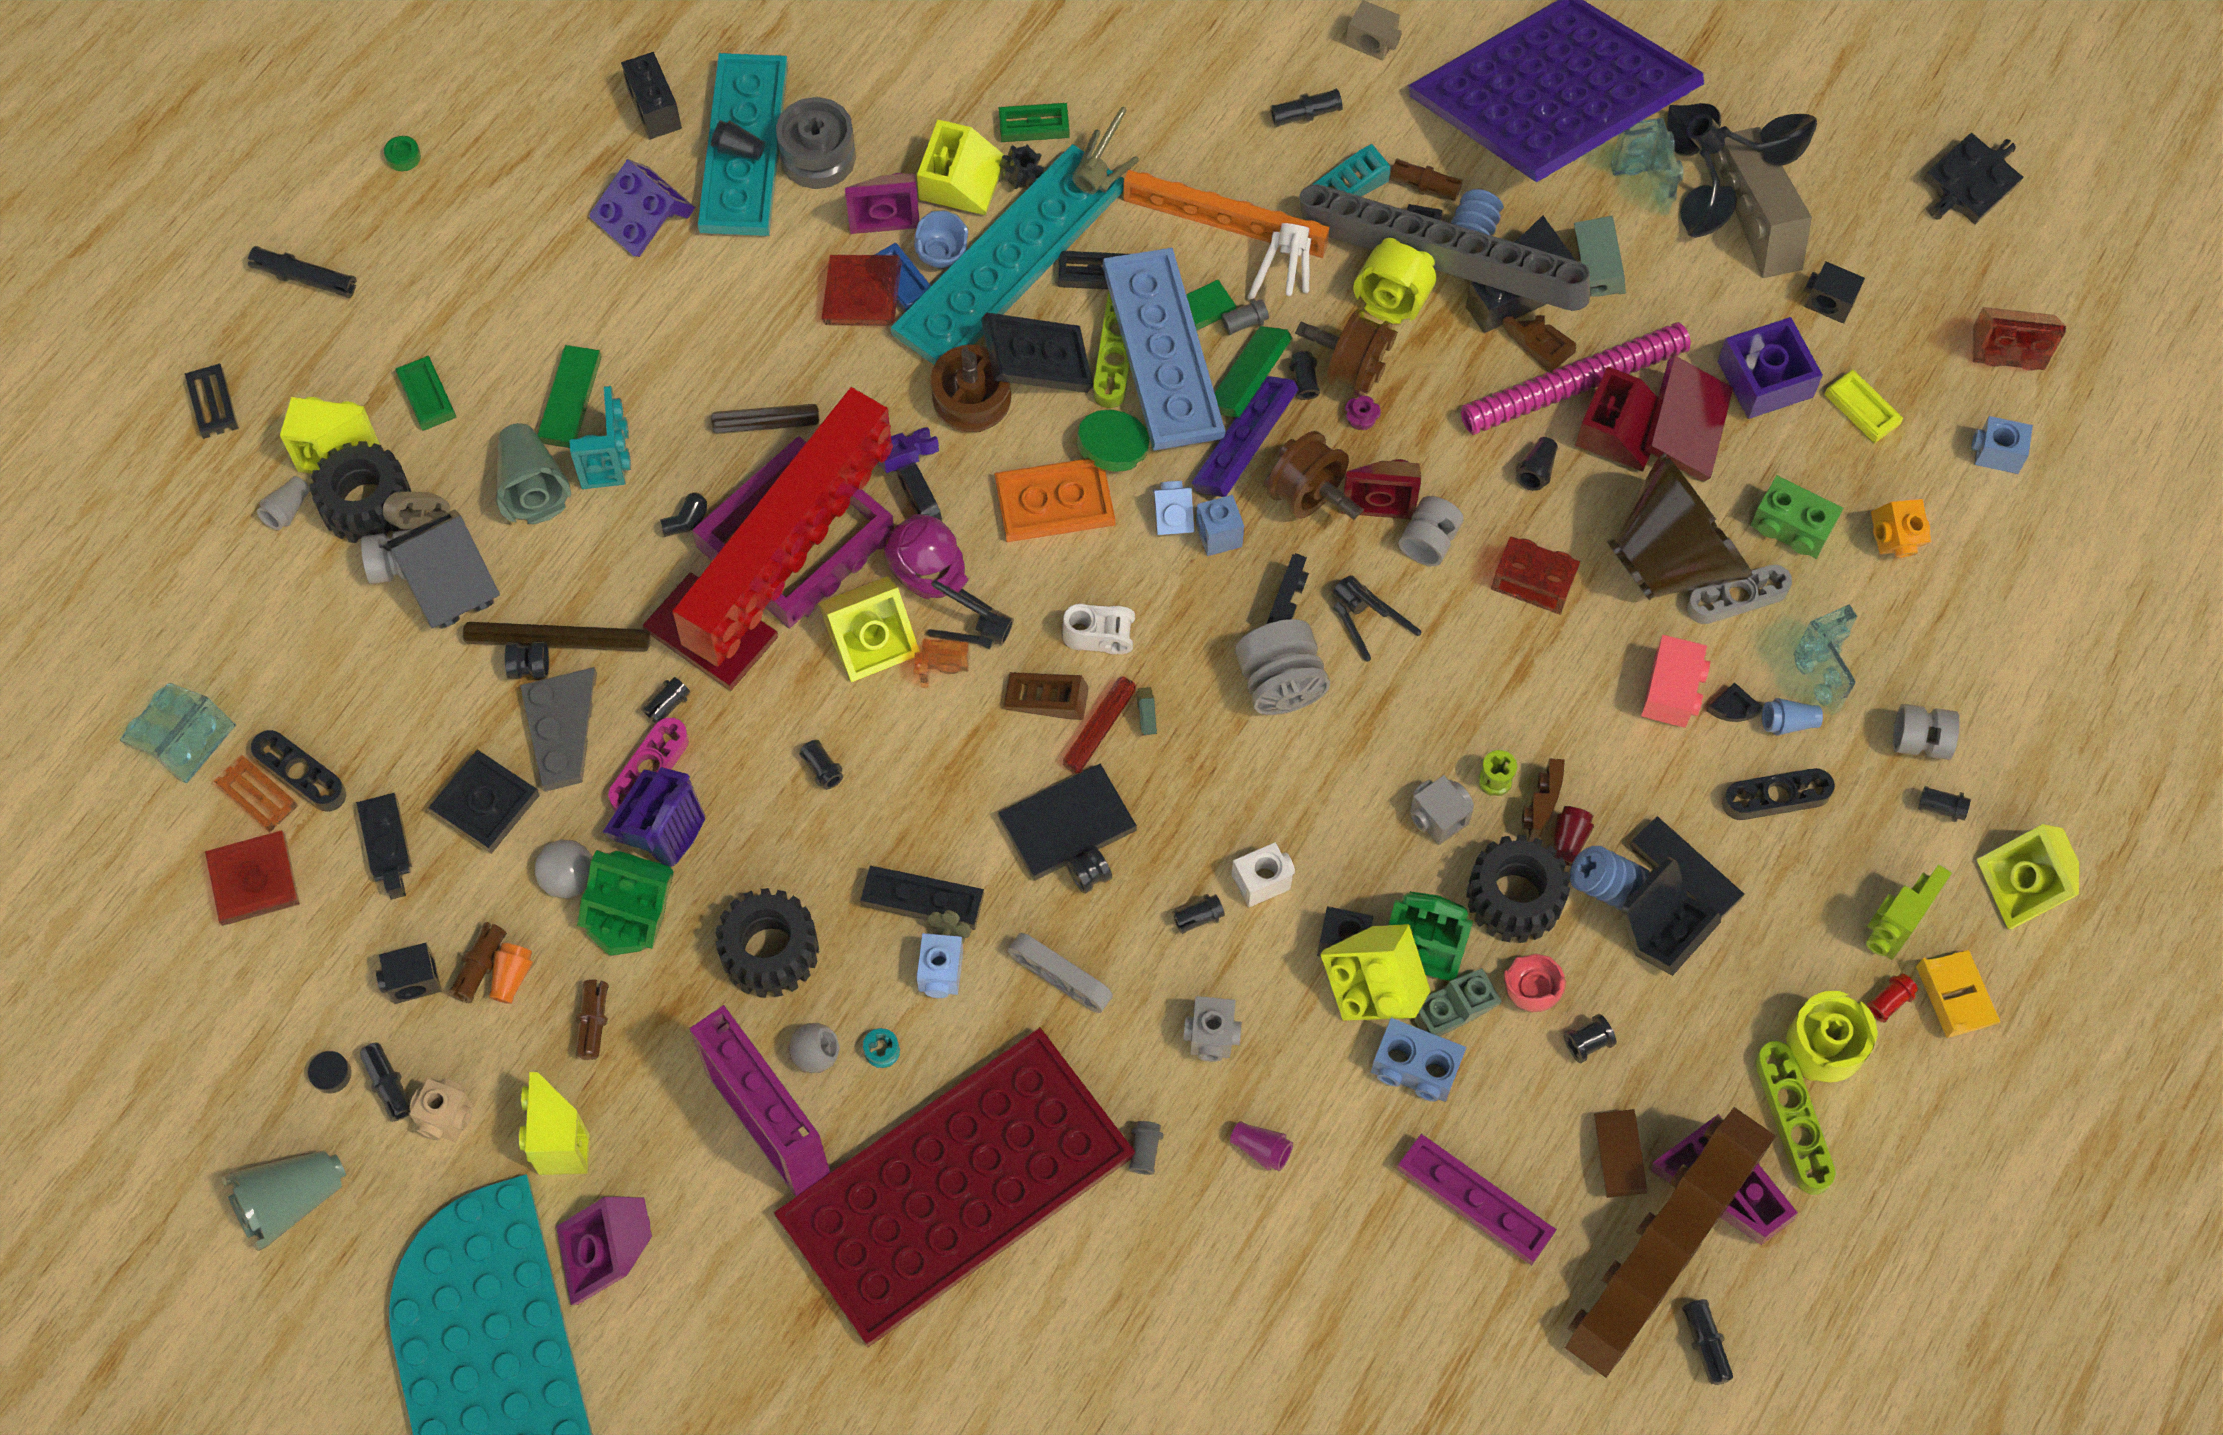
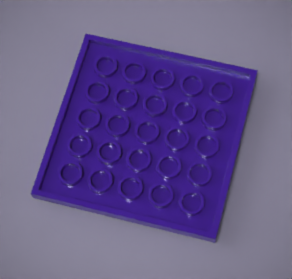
M1557 0L1411 83L1408 87L1411 98L1533 181L1538 182L1704 85V75L1702 71L1586 1Z

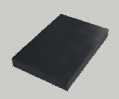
M988 312L982 317L981 322L994 381L1088 393L1094 385L1080 326Z
M1101 763L998 813L999 820L1034 881L1066 866V860L1069 858L1081 857L1085 854V850L1092 845L1096 846L1099 850L1137 831L1136 823Z

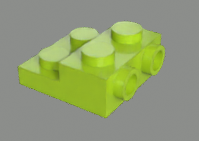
M1938 864L1930 876L1923 872L1912 889L1904 885L1897 897L1889 893L1867 925L1873 932L1866 941V946L1873 953L1887 956L1893 960L1913 933L1952 872Z

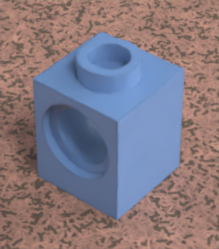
M1989 416L1983 428H1977L1973 436L1971 449L1977 451L1975 465L2019 474L2029 456L2033 425Z
M1233 495L1197 504L1196 527L1207 556L1242 547L1244 524Z

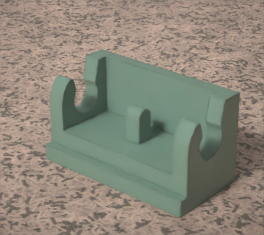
M1613 215L1574 223L1581 263L1585 264L1590 272V287H1593L1590 288V296H1606L1619 293V295L1626 294L1625 275Z

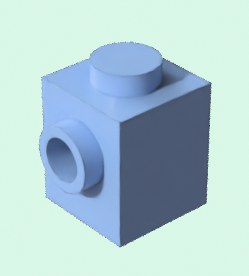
M922 933L917 972L919 992H925L927 996L933 998H946L949 994L958 995L963 958L962 937Z

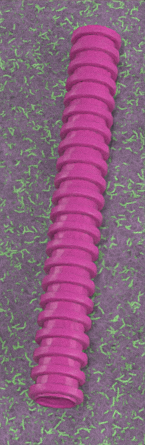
M1675 322L1671 327L1665 326L1661 330L1653 331L1652 334H1644L1642 338H1634L1632 342L1626 341L1622 343V346L1616 345L1612 347V350L1606 349L1602 351V354L1595 353L1592 355V358L1589 356L1582 359V362L1577 360L1572 363V366L1567 364L1562 367V370L1557 368L1552 373H1544L1542 377H1534L1532 381L1526 380L1522 385L1515 384L1512 386V389L1505 388L1502 390V393L1497 391L1492 394V398L1487 395L1482 398V401L1474 400L1472 405L1464 404L1461 408L1464 426L1472 435L1480 433V429L1482 431L1490 429V425L1497 427L1500 425V422L1507 423L1510 421V418L1517 419L1521 414L1524 416L1529 414L1531 410L1534 412L1538 411L1541 406L1544 408L1550 406L1551 402L1556 404L1561 399L1566 400L1571 395L1576 396L1580 394L1581 391H1589L1591 387L1597 388L1607 366L1630 374V372H1638L1640 368H1648L1650 364H1658L1660 360L1666 361L1670 359V356H1678L1680 352L1686 353L1690 350L1691 345L1689 333L1680 322Z

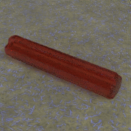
M1124 676L1116 680L1063 758V766L1075 774L1083 770L1135 693L1136 684L1132 680Z

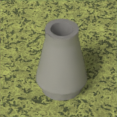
M293 476L287 483L260 501V507L257 510L259 518L267 526L275 530H281L283 526H289L305 496L310 492V487L303 479Z

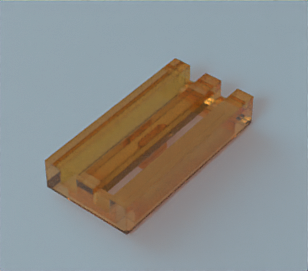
M241 755L237 759L238 764L234 768L229 766L225 770L227 774L223 778L219 776L214 780V783L270 833L298 805L294 799L247 758ZM247 771L285 806L280 809L242 774ZM236 781L274 816L269 820L230 785Z

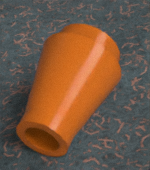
M502 943L500 950L495 951L492 984L489 994L490 999L512 1004L517 990L533 964L530 960L531 950L510 943Z

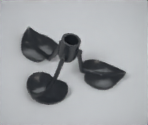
M1711 104L1669 105L1667 131L1672 149L1683 157L1693 156L1700 151V155L1704 158L1713 182L1712 186L1702 185L1695 188L1687 195L1682 204L1681 219L1688 236L1697 238L1715 232L1730 219L1736 208L1737 196L1735 190L1730 186L1720 187V180L1710 157V154H1715L1722 150L1726 137L1757 151L1764 150V158L1769 164L1777 166L1787 165L1797 160L1806 151L1817 127L1816 117L1809 114H1789L1775 118L1768 122L1761 130L1760 138L1763 143H1756L1730 131L1727 126L1720 128V111Z

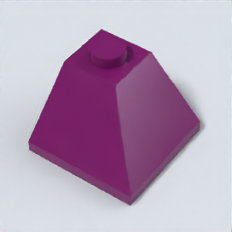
M894 173L878 176L845 188L850 234L917 228L919 210L915 173Z
M603 1197L556 1226L571 1305H579L629 1274L652 1237L650 1219L647 1214L644 1197Z

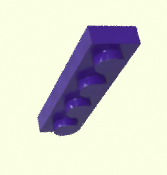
M1273 376L1265 378L1239 418H1235L1225 433L1224 439L1220 440L1192 481L1198 493L1226 497L1299 390L1292 379Z

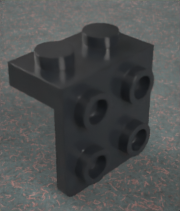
M1670 857L1666 858L1650 872L1646 881L1635 893L1630 894L1626 898L1621 910L1635 955L1672 976L1721 923L1719 912L1688 897L1678 863Z

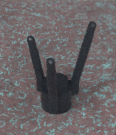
M1353 575L1341 580L1332 592V596L1338 602L1333 609L1342 618L1366 662L1371 660V656L1349 612L1357 615L1369 606L1382 617L1390 616L1414 635L1420 636L1422 633L1409 620L1375 596Z
M936 580L932 581V587L980 615L975 630L981 632V636L934 629L927 630L928 636L978 644L989 650L993 643L1001 646L1005 643L1011 631L1014 618L995 610L964 589H961L958 593Z

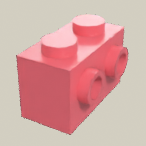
M1662 634L1655 653L1641 717L1686 728L1691 715L1698 716L1703 700V694L1697 693L1699 682H1706L1711 661L1704 660L1707 645Z

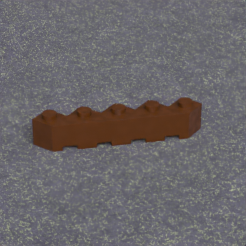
M1733 1107L1724 1120L1719 1116L1715 1117L1703 1135L1709 1142L1690 1168L1685 1164L1679 1168L1669 1183L1675 1190L1667 1203L1656 1216L1651 1212L1646 1215L1636 1230V1233L1642 1237L1623 1264L1617 1260L1613 1262L1602 1278L1607 1287L1589 1312L1581 1308L1567 1328L1573 1332V1335L1565 1348L1605 1378L1609 1376L1627 1352L1637 1334L1653 1315L1677 1277L1686 1268L1708 1233L1721 1218L1741 1186L1754 1171L1776 1138V1135L1735 1107Z

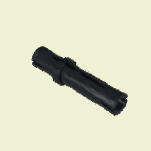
M254 246L248 256L249 260H254V262H248L250 268L274 274L277 279L285 282L289 279L344 296L348 299L353 296L356 285L351 284V282H357L355 276L342 274L298 260L293 254L287 252L279 254L259 246Z

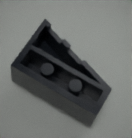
M1544 215L1514 242L1576 261ZM1473 281L1470 284L1466 308L1485 334L1502 326L1504 318L1514 316V319H1517L1546 305V303Z

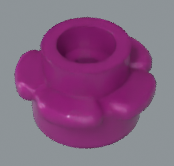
M1365 395L1357 399H1350L1345 406L1347 411L1346 418L1349 424L1358 430L1371 428L1381 414L1380 406L1374 403L1373 398ZM1360 409H1365L1366 412H1365V413H1362V412H1360L1359 410H1360Z

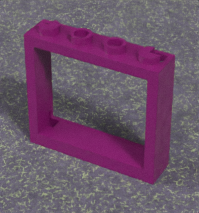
M800 436L795 438L692 530L696 547L711 561L725 546L723 542L740 527L806 444V441ZM857 489L850 498V504L870 522L787 598L781 594L777 600L770 601L765 607L789 629L804 615L808 618L813 612L814 606L824 597L832 596L839 589L841 582L851 572L856 573L861 570L866 564L868 557L874 551L883 549L886 546V540L889 539L894 530L893 515L864 490Z
M725 1005L689 1028L706 1075L795 1197L827 1176L830 1170L819 1133ZM803 1126L809 1133L805 1137L799 1132V1129Z

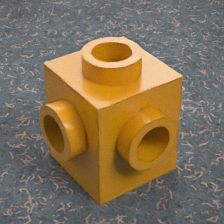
M1923 499L1893 501L1871 511L1874 526L1873 535L1877 541L1879 554L1895 553L1896 558H1905L1918 554L1917 548L1932 542L1930 524L1926 517Z

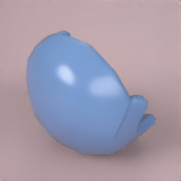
M946 210L931 211L921 218L914 235L915 252L918 254L919 259L927 265L936 268L951 267L966 251L968 228L956 214Z

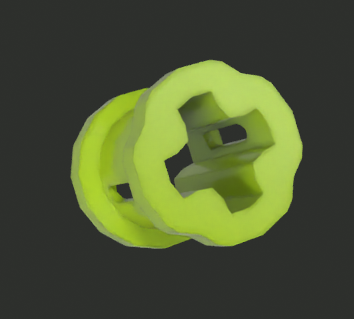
M1494 750L1486 755L1479 774V786L1483 792L1490 796H1502L1508 793L1512 787V779L1516 775L1518 767L1514 756L1504 750Z

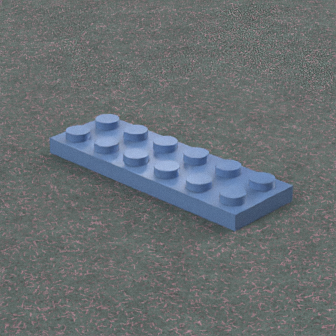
M1173 248L1104 258L1102 267L1153 451L1224 439L1225 428Z

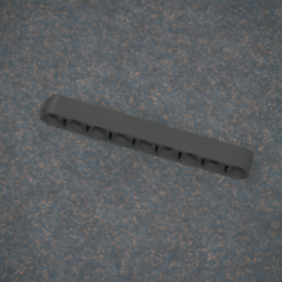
M1310 185L1304 188L1299 195L1302 219L1306 221L1313 220L1321 225L1330 227L1328 236L1330 238L1370 250L1381 244L1385 238H1394L1417 251L1429 253L1435 260L1433 266L1435 270L1565 310L1576 311L1585 308L1589 304L1590 272L1589 268L1581 262L1323 185Z

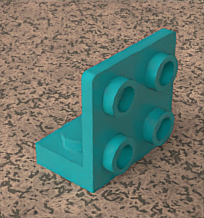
M604 386L607 436L586 435L580 439L569 440L570 454L582 489L626 485L625 471L631 470L630 453L625 443V439H629L627 418L624 417L621 398L614 397L612 386Z

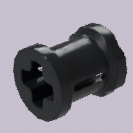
M1601 1014L1593 1016L1592 1022L1575 1031L1569 1029L1563 1034L1567 1048L1574 1059L1580 1064L1587 1061L1588 1055L1605 1046L1611 1048L1617 1044L1612 1027Z

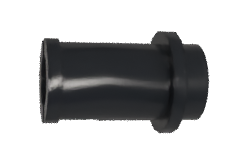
M1309 351L1295 353L1291 357L1292 361L1289 363V369L1294 372L1296 386L1299 389L1297 397L1300 400L1314 399L1320 394L1315 367L1318 364L1317 359Z
M673 677L670 681L665 680L663 682L665 687L642 708V711L649 719L653 718L652 721L655 724L665 719L680 702L686 703L688 701L687 696L690 690L676 677Z
M812 740L800 749L799 755L805 760L816 776L815 783L818 786H823L824 789L828 790L834 788L842 781L843 768L839 763L832 761L819 740Z
M1924 786L1918 809L1952 817V822H1956L1957 819L1965 821L1971 799L1964 797L1962 792L1959 795Z
M1205 894L1203 900L1172 911L1173 917L1176 918L1175 923L1181 934L1211 921L1215 924L1219 923V918L1224 917L1225 913L1216 894L1213 896Z

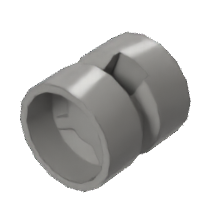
M1426 496L1419 502L1411 517L1412 522L1408 523L1398 543L1402 552L1410 559L1426 566H1438L1443 561L1451 546L1450 541L1455 538L1464 518L1461 511L1449 501L1436 496Z
M413 529L395 531L392 538H387L383 533L363 536L361 538L362 559L370 584L390 582L394 575H399L401 579H405L387 542Z
M1901 704L1894 725V751L1896 753L1918 755L1923 750L1927 757L1951 760L1959 735L1958 712L1935 708L1931 713H1927L1923 706ZM1929 726H1931L1930 738L1927 737Z

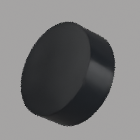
M326 1051L318 1054L311 1061L308 1068L310 1082L319 1091L328 1094L339 1092L345 1088L352 1074L349 1062L340 1053L335 1051Z

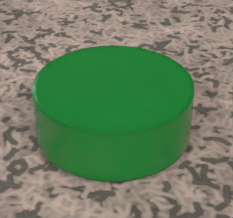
M409 136L394 137L384 147L385 159L393 170L408 171L416 167L420 162L421 152L418 144Z

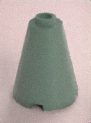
M522 423L511 424L505 427L498 436L496 502L500 513L509 521L515 523L516 519H526L528 524L548 521L566 508L564 502L568 496L569 498L571 497L569 481L532 427Z
M320 1151L232 1172L223 1176L222 1181L224 1187L230 1184L233 1185L232 1190L234 1194L228 1196L231 1206L248 1238L254 1235L258 1237L259 1240L256 1241L253 1247L260 1251L269 1246L342 1187L340 1179L345 1177L346 1173L336 1154L329 1157L326 1151Z

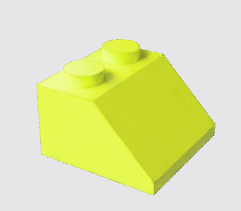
M888 576L818 603L830 638L851 682L921 655L898 587Z

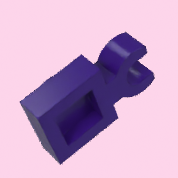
M928 427L916 430L909 437H906L903 433L891 436L892 451L883 463L878 462L877 464L886 473L897 471L898 468L912 462L917 463L919 462L920 454L930 455L939 451L938 438L930 436V429Z

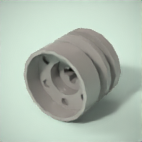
M1291 619L1266 624L1248 633L1236 645L1235 654L1242 674L1248 679L1247 689L1252 695L1251 701L1258 713L1277 715L1296 711L1314 703L1329 690L1330 680L1324 671L1323 661L1316 656L1318 646L1312 629L1306 621Z

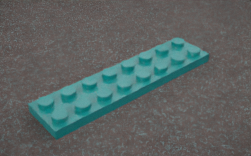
M1072 144L891 326V335L933 365L944 353L955 347L974 345L984 335L981 322L982 317L987 312L1004 315L1060 257V253L1066 251L1123 193L1124 178L1120 176L1111 183L1106 192L1098 189L1096 193L1088 194L1082 191L1073 182L1072 174L1078 167L1084 151ZM1108 168L1106 171L1107 177L1114 171Z

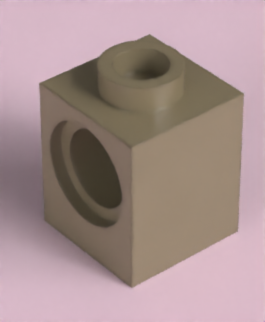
M1363 0L1348 24L1346 46L1383 61L1389 49L1395 50L1402 35V31L1398 30L1400 15Z

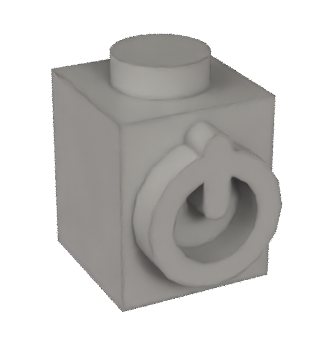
M1443 775L1435 782H1432V780L1425 781L1414 791L1410 809L1411 818L1417 828L1422 832L1427 831L1438 845L1469 825L1474 804L1469 793L1460 783L1448 780Z

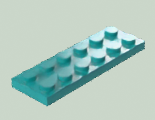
M719 53L698 219L699 233L770 236L779 154L776 125L784 108L788 72L787 56ZM722 120L728 123L731 120L760 140L765 141L766 145L760 160L756 161L720 154L718 149L711 147L712 136L718 122Z

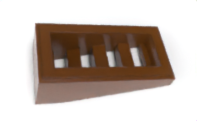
M1010 672L1003 707L1005 710L1083 720L1089 688L1082 675ZM1022 685H1028L1025 700H1020ZM1038 687H1042L1040 701L1036 700ZM1053 689L1058 690L1056 701H1051ZM1071 692L1069 702H1067L1068 693Z

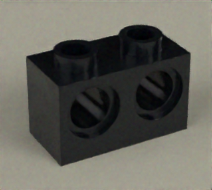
M654 51L621 62L626 87L649 140L682 129L677 103Z

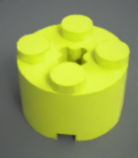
M1385 238L1381 244L1373 249L1354 281V294L1357 300L1359 296L1362 297L1365 303H1367L1364 309L1377 319L1389 321L1392 324H1401L1403 319L1409 318L1412 321L1419 314L1436 283V273L1433 268L1435 260L1425 251H1417L1394 238Z
M1824 991L1812 996L1801 1007L1788 1027L1786 1044L1791 1048L1801 1074L1806 1079L1811 1081L1839 1082L1854 1075L1871 1054L1878 1036L1877 1024L1870 1009L1861 1001L1858 1003L1848 997L1847 993L1841 991Z

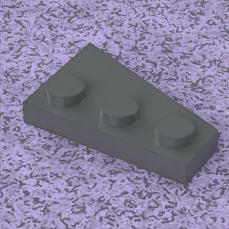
M595 667L520 685L541 783L545 792L583 782L588 745L589 718L592 715V695L597 677Z

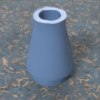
M1775 698L1772 702H1766L1762 711L1764 729L1767 732H1773L1776 736L1809 728H1820L1823 721V712L1819 705H1807L1781 698Z

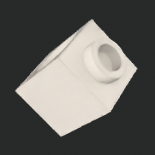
M1276 842L1233 860L1232 877L1248 908L1291 889L1295 868L1290 856L1286 852L1281 854ZM1264 868L1274 872L1275 876L1269 879L1261 878L1256 874V871Z

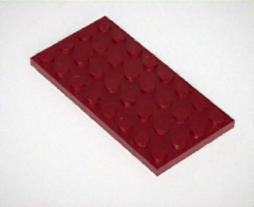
M1039 1027L773 1213L866 1347L869 1348L1129 1162L1136 1152L1041 1027Z

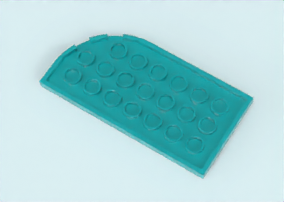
M525 1174L495 1183L458 1198L430 1219L416 1235L400 1262L391 1290L389 1305L391 1338L413 1435H593L528 1175Z

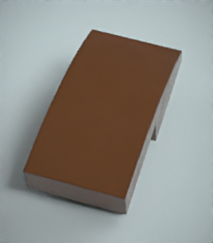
M1549 758L1545 772H1539L1538 793H1533L1529 806H1523L1522 829H1528L1529 842H1533L1535 837L1540 839L1549 824L1562 787L1565 759Z
M1635 1109L1594 1113L1606 1198L1647 1194Z

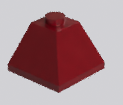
M1395 459L1392 461L1382 460L1346 472L1343 494L1364 509L1360 514L1361 516L1412 520L1411 517L1416 510L1421 487L1419 463H1409L1403 459Z

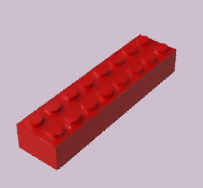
M853 387L849 388L674 608L673 615L681 645L717 667L721 665L725 658L729 659L736 653L742 636L748 629L752 630L758 625L767 604L779 598L784 590L785 581L792 572L797 573L805 564L807 553L814 544L819 545L825 539L831 522L836 516L841 517L846 512L850 504V498L856 490H862L871 478L872 470L877 463H883L890 455L893 444L891 442L889 412L886 406Z

